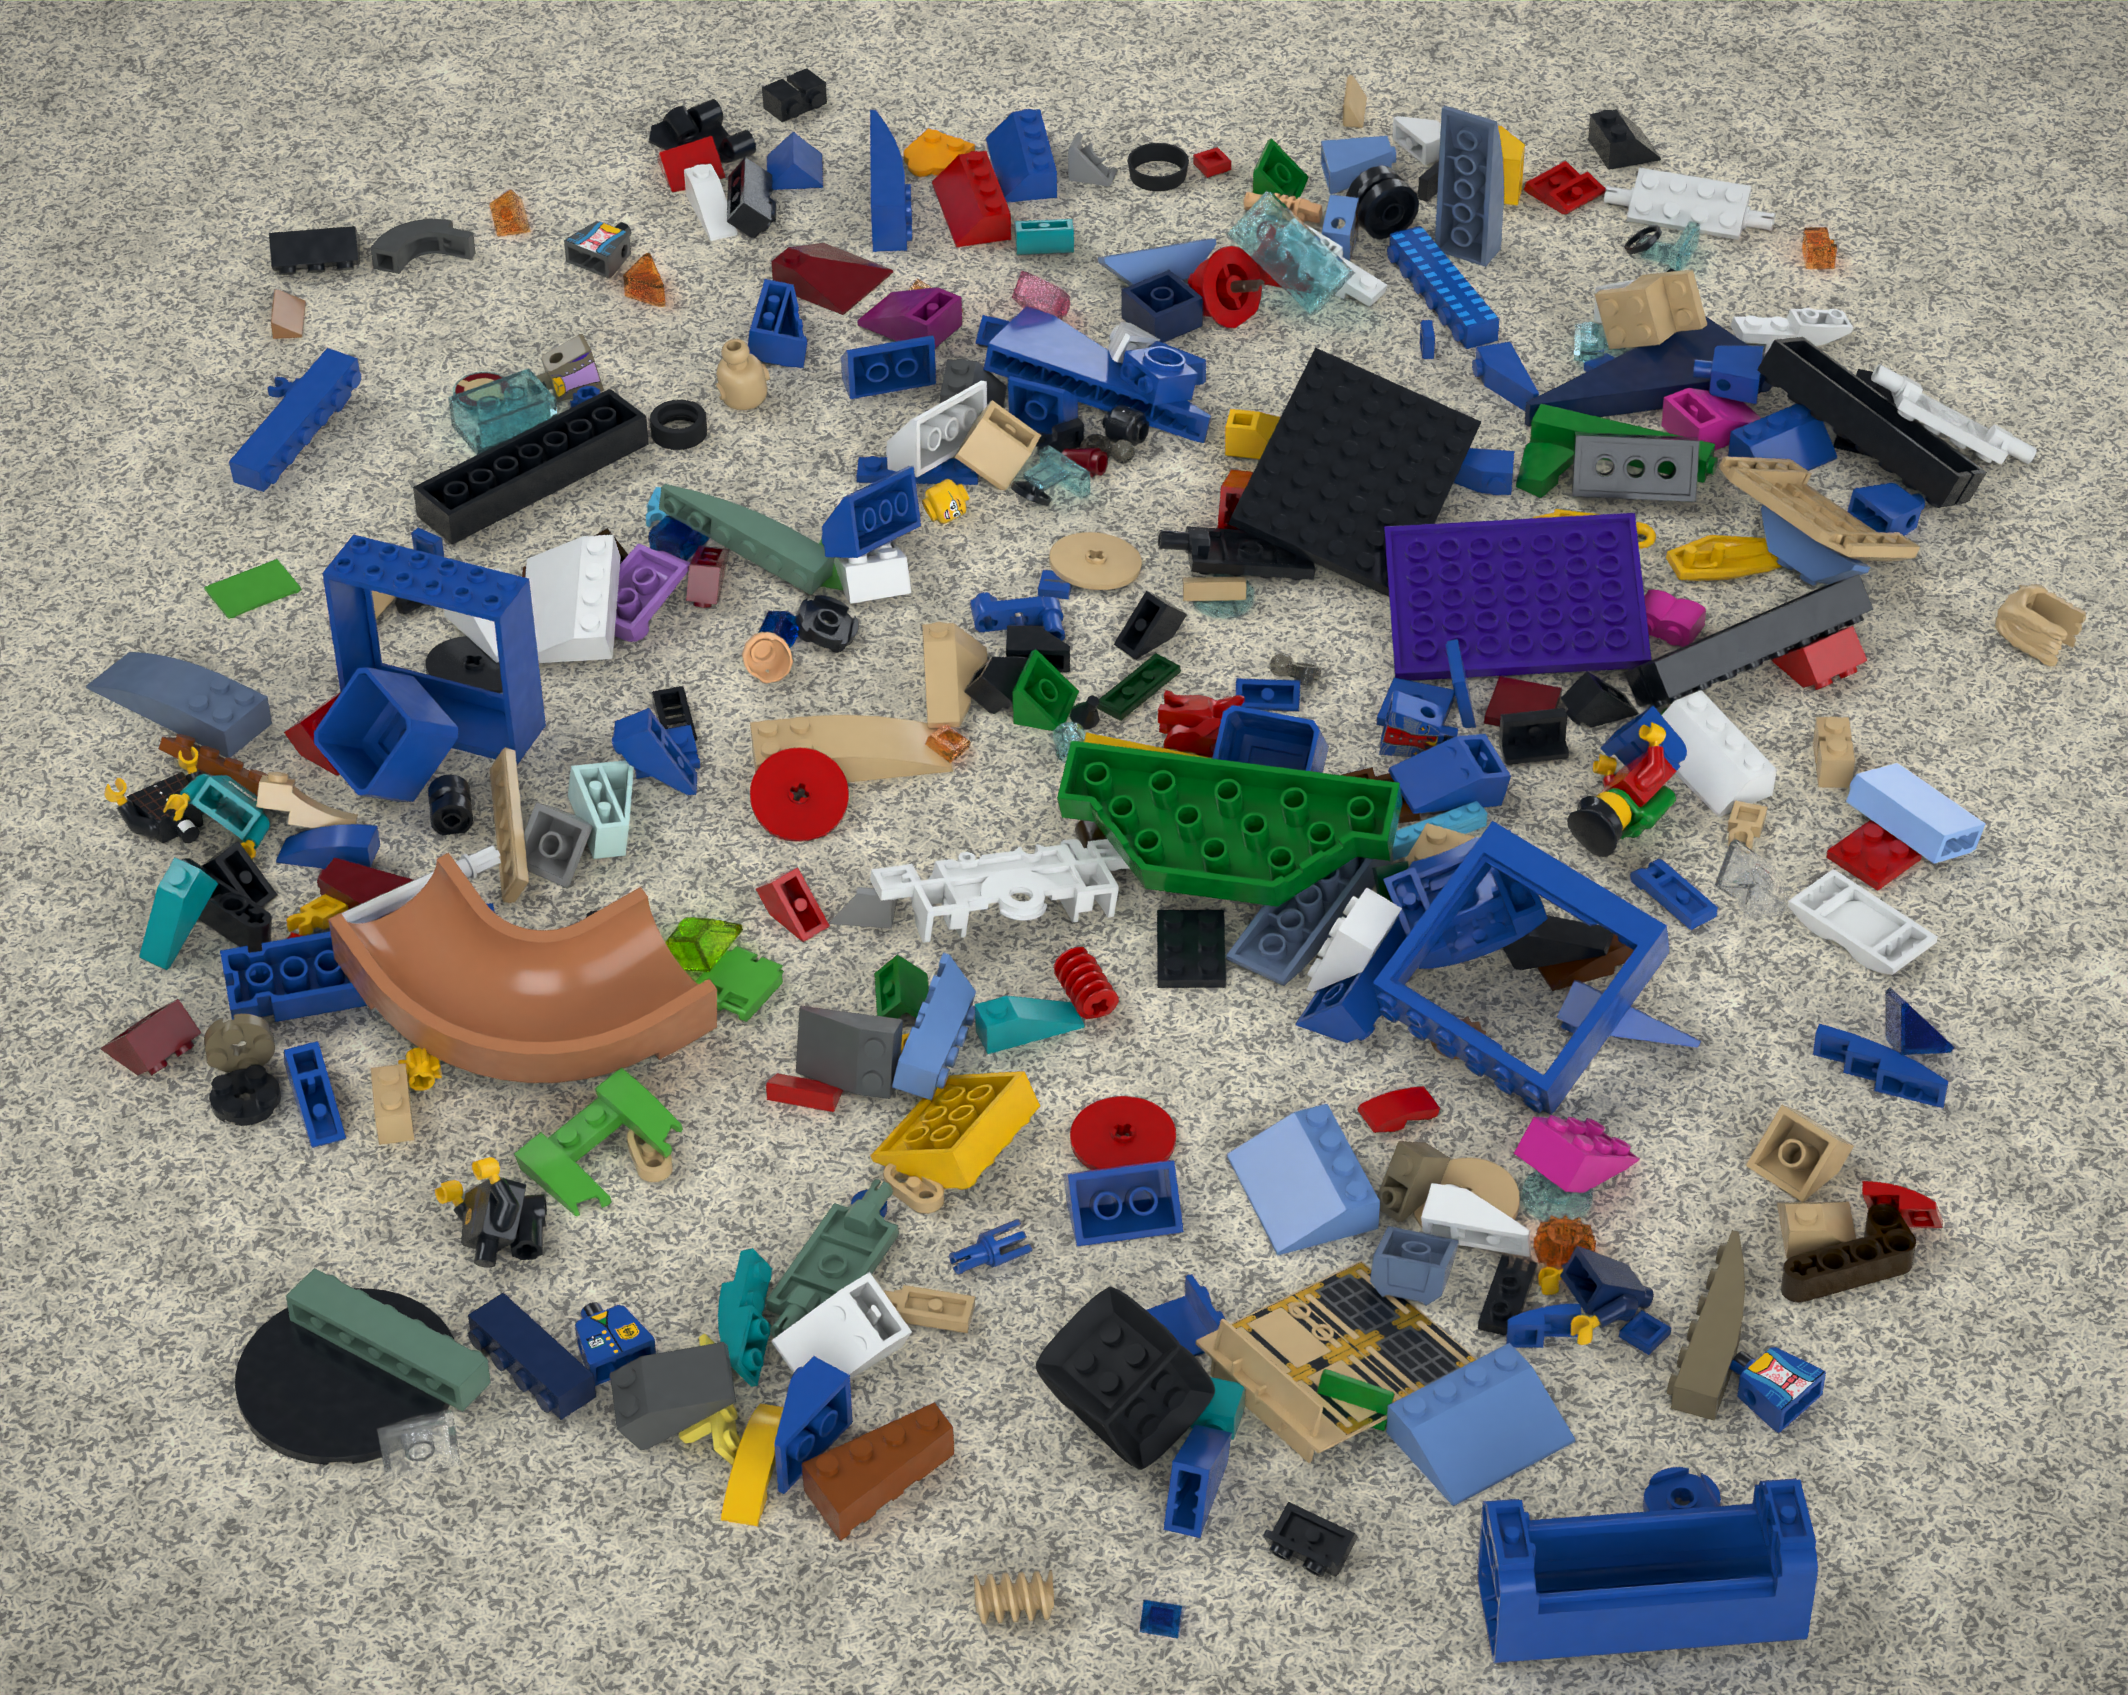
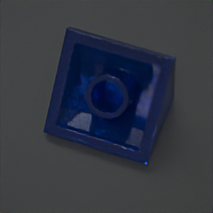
M1891 987L1885 991V1036L1887 1042L1900 1055L1952 1052L1955 1047Z

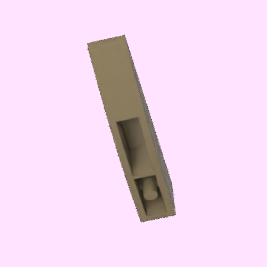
M1734 1230L1731 1231L1727 1244L1720 1243L1715 1262L1719 1266L1717 1269L1711 1268L1706 1284V1289L1709 1290L1708 1295L1701 1294L1697 1306L1696 1315L1700 1317L1698 1321L1692 1320L1687 1333V1341L1690 1342L1689 1346L1681 1347L1677 1360V1368H1680L1679 1373L1672 1372L1667 1387V1394L1672 1395L1671 1409L1714 1421L1732 1374L1730 1366L1738 1351L1745 1297L1744 1259L1739 1232Z

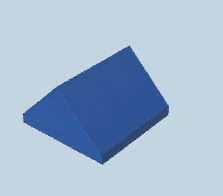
M792 132L767 155V172L772 174L773 190L823 188L822 153L795 132Z

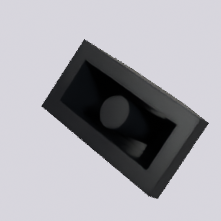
M1146 591L1114 645L1137 660L1172 639L1187 614L1166 599Z
M1007 625L1006 657H1029L1031 651L1036 649L1059 672H1070L1069 645L1040 626Z
M1588 671L1561 697V700L1568 708L1566 711L1567 716L1577 725L1584 723L1592 728L1639 714L1624 693Z
M239 841L221 850L201 865L260 907H263L277 896V893Z

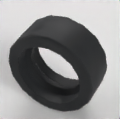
M682 399L663 402L655 407L650 414L651 437L657 445L666 449L685 450L695 447L703 442L707 436L706 412L701 405L689 400ZM675 420H685L693 423L688 427L677 429L663 426Z

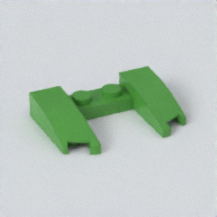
M622 1067L595 1088L598 1096L597 1099L547 1138L540 1132L514 1153L519 1168L575 1216L580 1215L577 1203L595 1197L599 1200L602 1208L612 1203L610 1196L575 1162L622 1124L631 1129L665 1158L672 1152L671 1145L664 1142L670 1129L672 1128L676 1132H682L683 1130L681 1123L659 1100Z

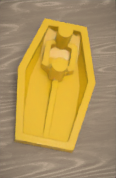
M1708 535L1667 551L1666 559L1677 578L1688 581L1730 580L1782 567L1777 563L1778 557L1768 551L1766 538Z

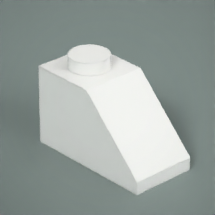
M1401 116L1393 118L1392 139L1424 165L1439 160L1441 123L1437 120Z

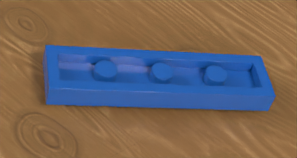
M859 457L856 475L857 483H874L896 471L888 469L887 457ZM950 458L919 477H915L916 484H937L945 479H950L956 485H978L979 474L956 458Z

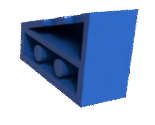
M768 279L764 280L749 330L748 347L749 353L753 354L761 362L804 368L807 338L803 334V322L799 317V306L793 284Z

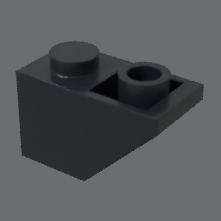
M992 657L974 673L964 692L989 713L996 714L1003 707L1006 710L1013 705V690L1029 657Z

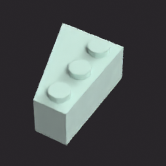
M626 760L571 766L568 798L575 815L593 826L587 840L593 859L626 856L634 767L629 765Z

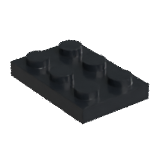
M1157 910L1158 988H1226L1224 910Z

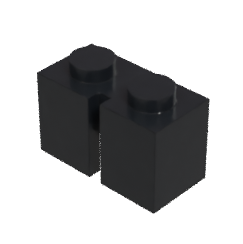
M808 68L787 76V82L784 79H780L763 86V108L781 122L797 118L803 113L827 104L826 82Z

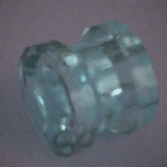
M1065 722L1057 726L1053 732L1056 755L1062 762L1067 760L1071 740L1084 742L1085 731L1080 724Z

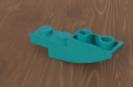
M753 1248L740 1252L735 1278L733 1281L722 1283L718 1305L720 1342L728 1345L731 1367L751 1387L758 1386L766 1346L770 1336L771 1324L762 1316L765 1308V1300L773 1269Z

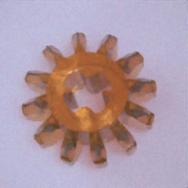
M1566 1213L1562 1219L1551 1215L1548 1222H1540L1533 1242L1538 1263H1547V1267L1556 1268L1557 1266L1562 1269L1561 1265L1569 1261L1576 1246L1595 1252L1596 1240H1594L1595 1236L1592 1235L1591 1225L1583 1224L1580 1217L1574 1220L1568 1219Z

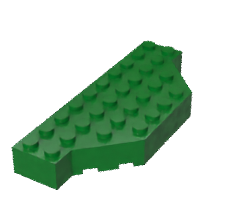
M1072 740L1057 796L1062 818L1095 822L1145 889L1275 907L1280 906L1356 857L1390 861L1402 807L1400 783Z

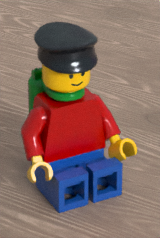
M1651 706L1635 717V719H1632L1616 730L1601 746L1600 749L1606 755L1599 754V761H1594L1593 772L1605 775L1602 780L1604 789L1596 797L1587 796L1582 798L1578 803L1577 811L1571 812L1567 818V825L1572 835L1588 851L1599 857L1611 855L1620 839L1626 837L1636 838L1645 829H1651L1676 802L1675 793L1669 787L1663 785L1681 767L1679 763L1685 760L1687 749L1683 740L1654 706ZM1612 755H1615L1624 764L1617 774H1614L1617 760L1611 757Z

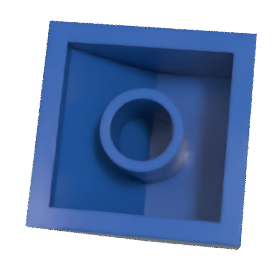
M1013 376L1008 378L1009 413L1037 433L1052 434V426L1078 418V397L1070 392Z

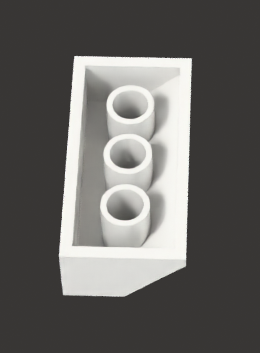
M980 381L911 419L887 441L888 469L897 472L908 466H914L915 477H919L954 457L974 420L987 407V382Z
M1702 690L1675 700L1662 714L1663 718L1683 740L1687 749V756L1685 760L1679 763L1681 767L1675 774L1718 817L1731 813L1735 800L1753 804L1773 795L1777 769Z

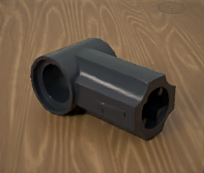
M545 1194L524 1195L516 1238L510 1244L512 1257L520 1260H535L538 1256L543 1255V1227H547L545 1215H547Z

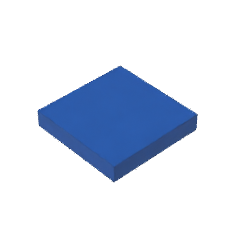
M1458 639L1447 641L1446 650L1462 725L1465 728H1476L1468 680Z

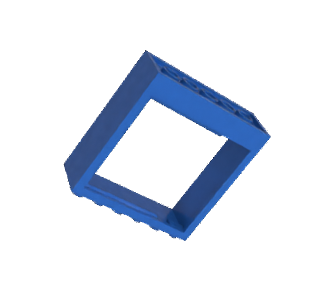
M353 534L322 573L340 692L358 668L368 667L414 676L458 727L459 736L452 746L453 749L496 760L502 749L506 747L515 750L516 763L518 765L546 726L529 578ZM372 591L493 621L495 624L503 694L382 663Z
M1492 821L1374 980L1373 986L1380 1009L1379 1012L1393 1023L1400 1021L1408 1026L1409 1032L1422 1041H1425L1427 1038L1437 1044V1049L1451 1059L1456 1056L1466 1062L1465 1066L1477 1076L1482 1077L1485 1074L1494 1080L1496 1087L1504 1093L1511 1095L1514 1092L1522 1097L1524 1104L1537 1113H1541L1543 1110L1552 1115L1670 953L1667 925ZM1492 867L1587 925L1598 924L1617 935L1619 942L1634 950L1544 1075L1505 1052L1499 1043L1405 986Z

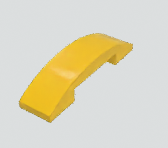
M760 1403L752 1413L741 1438L730 1473L721 1513L722 1521L758 1526L768 1497L767 1488L776 1464L774 1443L784 1407Z

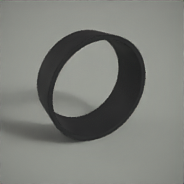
M1150 143L1139 146L1129 154L1127 159L1130 179L1136 186L1148 191L1172 190L1185 181L1189 157L1181 148L1167 143ZM1165 161L1177 165L1181 170L1167 176H1149L1135 169L1147 162Z

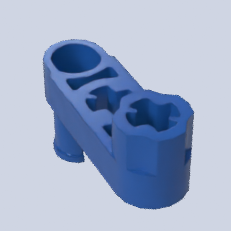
M983 592L979 593L970 602L975 629L980 633L1007 630V625L1043 626L1046 631L1061 641L1065 639V631L1062 626L1063 613L1060 601L1057 598L1038 596L997 601V598L990 593ZM1021 612V616L1016 617L1015 613Z

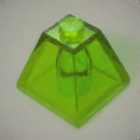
M685 917L665 943L684 971L710 972L743 931L741 924L717 919Z

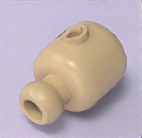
M731 339L723 345L721 350L723 358L717 366L716 376L718 383L715 385L720 392V400H723L727 406L736 410H749L761 405L765 400L768 391L766 381L770 380V375L766 366L761 364L757 357L749 353L750 350L747 343L741 339Z

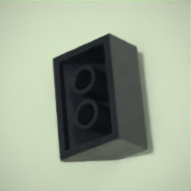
M355 226L269 233L271 266L273 271H279V275L296 274V269H308V273L325 272V267L334 266L337 267V271L353 270L354 265L360 264V238Z

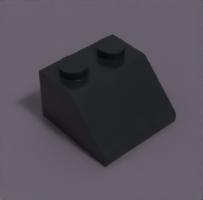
M1617 109L1603 110L1590 114L1588 140L1608 170L1661 160V157L1641 128Z

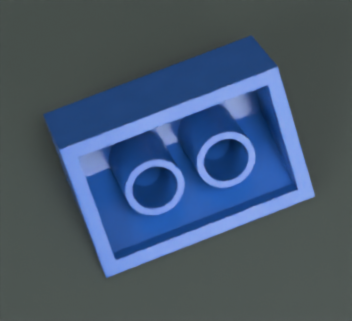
M934 336L846 350L841 356V373L849 398L855 399L935 385Z
M1796 403L1737 428L1730 433L1728 457L1791 459L1807 471H1810L1837 459V454L1824 422L1814 418L1810 414L1811 410L1803 404Z
M1174 1160L1063 1174L1067 1207L1076 1246L1184 1232Z

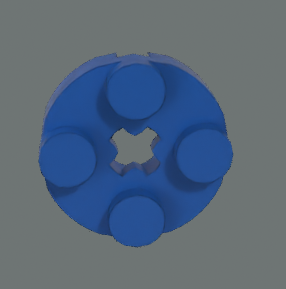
M1671 1467L1657 1472L1649 1480V1485L1644 1492L1643 1510L1646 1512L1720 1506L1721 1496L1717 1485L1703 1473H1701V1477H1698L1697 1475L1689 1474V1468ZM1675 1498H1681L1683 1502L1690 1501V1503L1684 1506L1675 1503Z

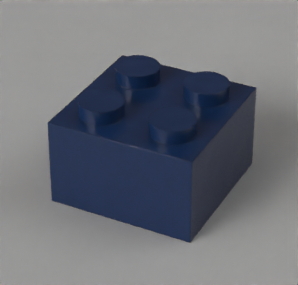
M1167 270L1121 289V316L1127 323L1134 324L1160 339L1159 342L1164 343L1203 326V297L1173 272Z

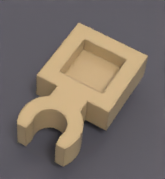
M1735 800L1728 821V848H1733L1736 841H1743L1746 843L1745 851L1750 852L1752 850L1754 837L1760 838L1768 807Z

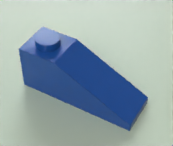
M1511 342L1476 347V359L1472 361L1474 376L1480 377L1485 387L1523 411H1526V402L1538 397L1539 392Z
M1469 448L1454 483L1479 493L1511 495L1514 451Z
M650 708L615 721L612 745L616 753L622 754L629 765L686 795H696L698 773Z
M316 1041L285 1049L284 1065L311 1147L314 1148L345 1140L346 1135L319 1042Z

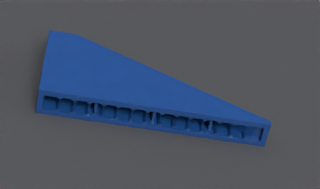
M1026 306L988 343L983 370L1007 378L1013 376L1066 390L1078 397V402L1107 412H1111L1118 405H1125L1140 410L1145 414L1149 426L1192 441L1204 443L1207 437L1211 420L1210 414L1188 400L1152 405L1120 378L1123 363L1112 360L1108 349L1052 314Z

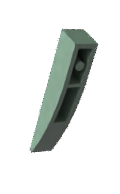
M664 484L661 487L659 510L789 582L796 588L812 595L832 576L835 558L826 557L824 546L792 528L759 512L721 498Z

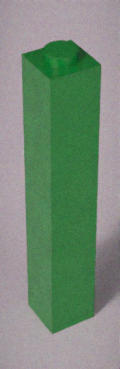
M1540 404L1532 419L1530 443H1551L1574 451L1575 432L1656 436L1679 435ZM1700 441L1697 482L1704 483L1708 474L1714 475L1716 471L1718 457L1714 456L1715 444L1705 441ZM1632 460L1628 463V466L1643 469L1644 463L1640 460ZM1664 461L1658 466V473L1669 475L1674 470V464L1670 461Z

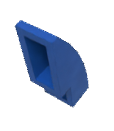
M361 824L332 825L300 832L286 838L276 863L326 869L335 857L371 867L380 848L378 826Z

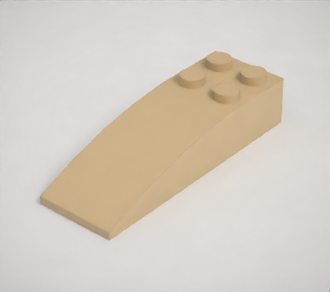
M821 715L750 722L755 772L771 755L785 749L797 747L814 749L829 756L841 768L847 783L953 772L945 728H928V724L924 722L863 715Z

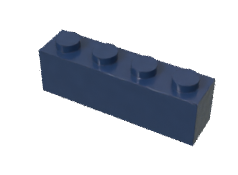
M501 1293L468 1314L470 1327L468 1337L472 1345L479 1351L484 1349L489 1353L496 1368L500 1371L507 1370L513 1376L514 1382L521 1391L526 1392L529 1390L545 1413L553 1412L562 1420L596 1398L594 1374L506 1294Z

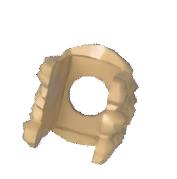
M2040 584L2019 585L2020 589L2015 593L2009 594L2006 601L1998 609L1995 628L2013 647H2017L2022 652L2039 659L2044 665L2055 666L2059 661L2055 655L2059 654L2058 650H2062V643L2072 648L2075 646L2076 638L2074 635H2078L2081 632V623L2086 620V612L2079 607H2074L2072 603L2066 602L2064 598L2057 597L2055 593L2048 592Z

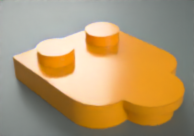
M928 128L904 150V162L908 165V170L915 176L939 175L959 154L975 151V144Z

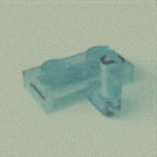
M1594 322L1575 324L1574 361L1603 360L1604 350H1609L1607 339L1604 338L1603 325H1598ZM1626 348L1611 349V350H1620V351H1622V350H1625Z

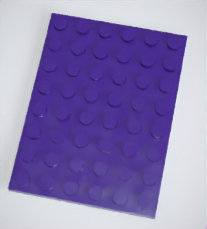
M1635 513L1384 527L1395 678L1409 681L1452 679L1446 644L1447 641L1458 639L1467 678L1632 669L1652 661Z

